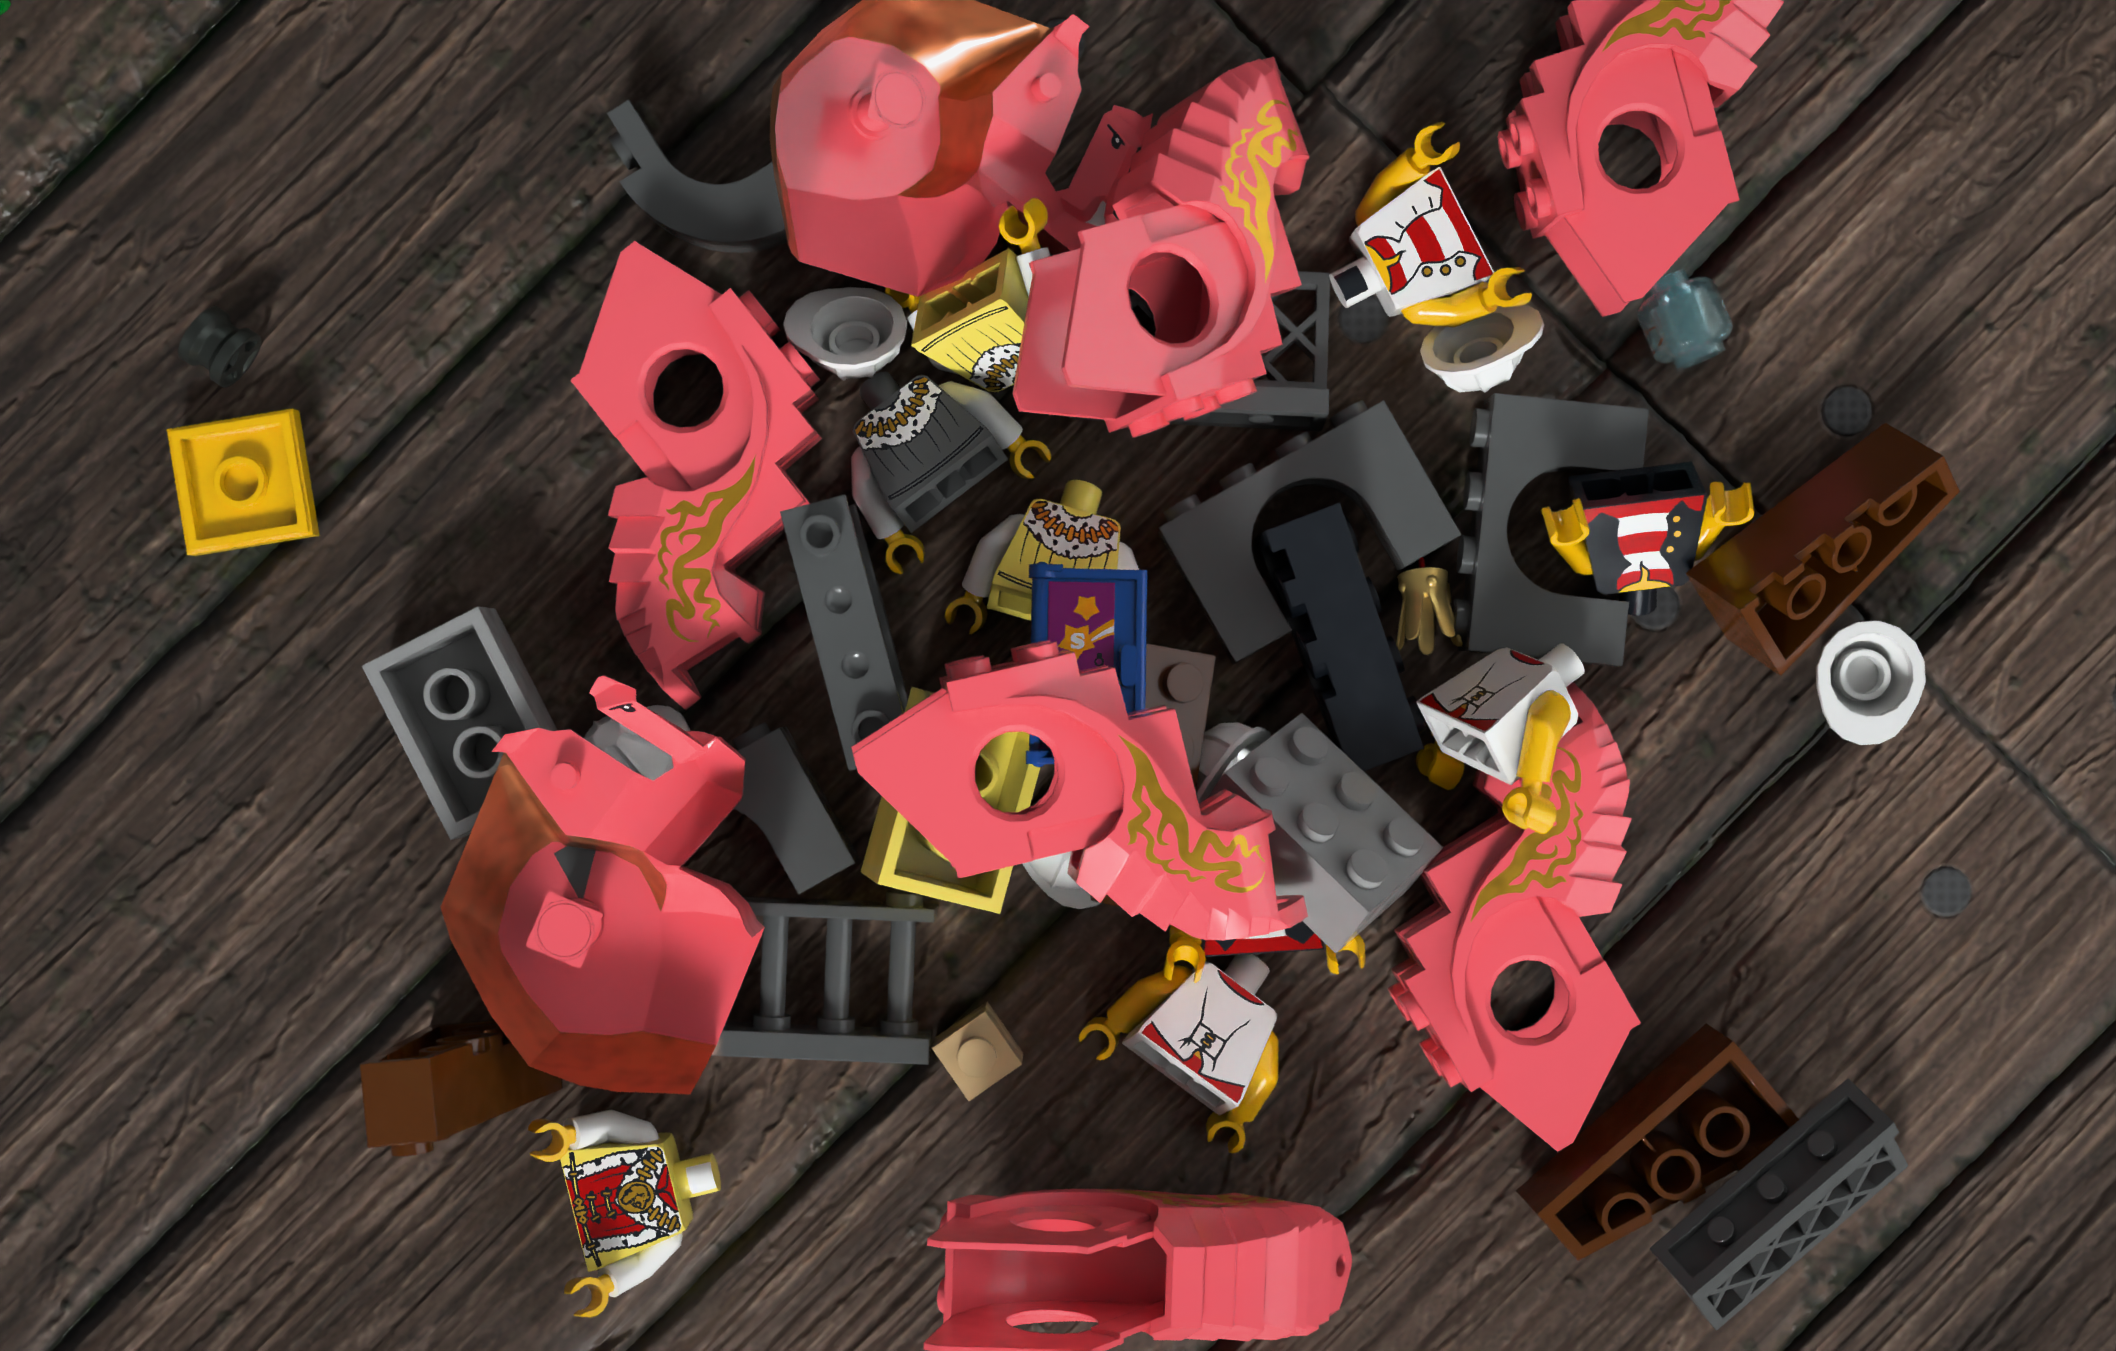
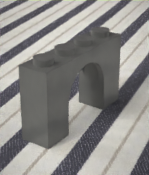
M1494 393L1486 398L1483 409H1474L1470 426V446L1479 447L1477 472L1469 471L1467 473L1463 494L1464 510H1473L1470 536H1461L1457 552V572L1466 574L1464 598H1455L1452 606L1455 618V636L1453 637L1460 635L1462 640V646H1458V651L1491 654L1498 649L1508 647L1535 659H1540L1561 643L1571 648L1582 664L1623 666L1629 602L1561 595L1540 588L1530 581L1516 565L1509 549L1507 523L1511 507L1520 491L1540 474L1548 472L1592 474L1643 467L1649 409Z
M1363 400L1352 404L1330 418L1334 429L1314 440L1306 431L1276 448L1274 451L1279 460L1258 472L1254 465L1249 463L1219 481L1224 490L1203 503H1201L1197 494L1192 495L1163 513L1168 523L1159 527L1158 535L1232 665L1292 631L1262 579L1252 553V531L1256 517L1261 509L1280 493L1295 487L1314 485L1328 487L1346 495L1363 511L1397 571L1413 564L1421 557L1427 556L1461 535L1384 400L1369 409Z
M764 722L732 740L738 752L746 758L743 797L734 807V810L745 814L761 828L798 894L849 867L860 859L787 726L779 727L771 732L767 723ZM566 846L554 853L578 898L586 899L598 850Z

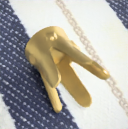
M1421 557L1418 560L1419 568L1405 571L1397 577L1399 582L1398 589L1401 592L1403 602L1396 645L1398 650H1401L1405 636L1408 640L1418 638L1420 651L1424 655H1429L1433 652L1435 646L1434 614H1436L1442 633L1451 637L1453 644L1462 646V640L1460 635L1453 637L1455 636V618L1450 606L1452 601L1450 584L1447 582L1448 572L1442 568L1425 567L1424 557Z

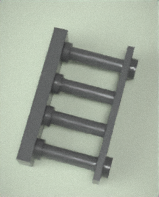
M844 494L780 511L845 759L850 771L857 769L851 747L903 714L909 697L859 509L856 504L848 506L847 498Z
M887 891L885 902L742 896L749 903L755 915L763 916V926L765 927L762 935L759 1013L753 1014V1022L726 1021L711 1056L929 1064L932 1055L933 1030L918 1029L919 1020L912 1019L916 922L934 923L937 918L938 904L924 903V895L908 891ZM789 917L827 918L823 1015L817 1016L816 1025L791 1024V1015L785 1013ZM853 919L891 921L887 1018L880 1019V1028L855 1027V1017L849 1016Z

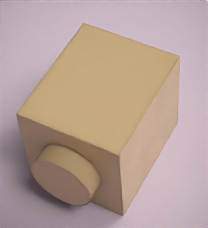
M988 1001L936 1036L932 1046V1050L968 1101H971L1022 1065L1023 1061L1022 1050Z

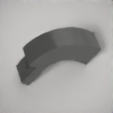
M629 99L607 113L618 130L608 137L615 151L629 171L638 165L641 167L619 182L650 219L665 231L694 246L729 253L761 251L788 242L774 177L773 162L736 182L728 184L699 182L680 173L671 165Z

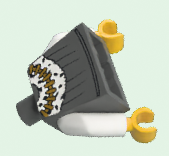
M888 372L874 374L860 388V398L870 409V412L858 420L852 429L860 445L851 456L852 496L876 538H884L889 545L886 551V562L888 567L895 573L903 574L904 572L900 563L894 557V549L899 545L912 546L916 550L917 557L921 563H923L925 556L922 542L913 535L904 534L901 530L903 525L905 524L912 533L1007 461L1008 458L1004 454L1003 449L1007 448L1011 452L1010 466L1014 473L1021 478H1034L1030 471L1026 470L1021 464V454L1026 448L1035 449L1045 462H1050L1051 460L1048 447L1040 441H1026L1020 435L1023 430L1021 425L987 391L953 381L942 383L938 386L926 375L916 376L901 388Z

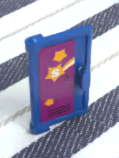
M1045 562L1029 564V578L1032 579L1031 643L1050 640V642L1057 641L1059 651L1075 652L1079 671L1103 665L1114 667L1118 681L1120 679L1121 682L1119 685L1127 713L1145 709L1148 571L1063 568V564H1047ZM1029 734V751H1026V764H1033L1035 767L1054 764V756L1051 749L1039 737Z

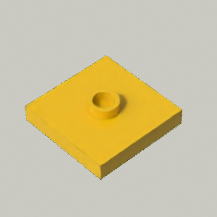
M292 408L167 429L187 555L199 556L320 536L299 410Z

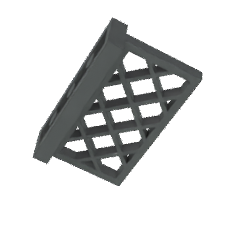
M1298 271L1302 285L1293 290L1315 291V312L1298 327L1274 304L1283 294L1271 297L1278 326L1288 336L1282 340L1283 345L1272 349L1266 356L1262 355L1267 373L1265 375L1269 380H1254L1257 392L1222 404L1221 408L1187 421H1184L1182 417L1169 423L1178 425L1322 431L1329 414L1327 368L1330 273ZM1129 289L1132 310L1138 305L1154 321L1153 313L1147 302L1137 292ZM1313 326L1314 345L1304 336ZM1295 343L1313 361L1312 382L1287 381L1271 363ZM1069 416V419H1073V420L1104 421V420H1101V419L1080 418V417H1070V416Z
M1847 1078L1649 1249L1673 1276L1704 1318L1717 1331L1908 1167L1894 1139L1899 1131L1895 1123Z

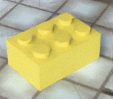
M912 687L905 712L934 692ZM1006 732L991 739L981 750L977 759L975 783L982 798L996 810L1020 812L1030 807L1041 767L1026 764V751H1029V734L1026 732ZM881 796L861 873L880 885L1000 914L1013 866L958 879L956 869L951 867L950 861Z

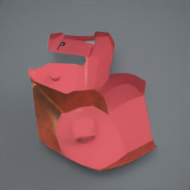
M862 0L822 29L781 73L773 86L770 112V145L774 177L789 248L799 262L918 297L962 279L969 270L983 263L998 241L1000 218L1012 205L1017 209L1020 221L1028 226V222L1024 217L1023 207L1031 198H1037L1042 201L1048 213L1046 226L1037 234L1039 244L1044 248L1048 247L1052 255L1081 248L1078 232L1119 221L1113 214L1114 208L1112 206L1118 179L1129 172L1132 155L1142 146L1144 133L1151 128L1153 113L1142 117L1133 110L1114 105L1112 110L1103 115L1069 188L1055 191L1045 172L1057 153L1082 90L1078 75V46L1082 33L1090 26L1073 14L1059 25L1048 28L975 0Z
M602 675L597 678L589 692L595 698L597 709L671 755L674 768L657 779L651 780L632 771L572 730L550 731L535 728L505 734L492 750V752L504 753L441 904V910L450 939L490 1015L528 1066L580 1086L615 1092L691 1094L718 1043L765 928L757 920L749 903L730 884L683 866L741 801L744 791L746 758L720 736L699 731L683 730L638 703L636 700V689L606 675ZM566 846L593 850L581 898H578L554 853Z

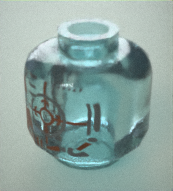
M1679 270L1661 277L1650 289L1652 296L1643 301L1637 310L1638 321L1656 361L1666 364L1674 363L1678 371L1702 363L1724 352L1725 347L1722 341L1731 334L1733 325L1713 279L1708 277L1688 279L1685 270Z

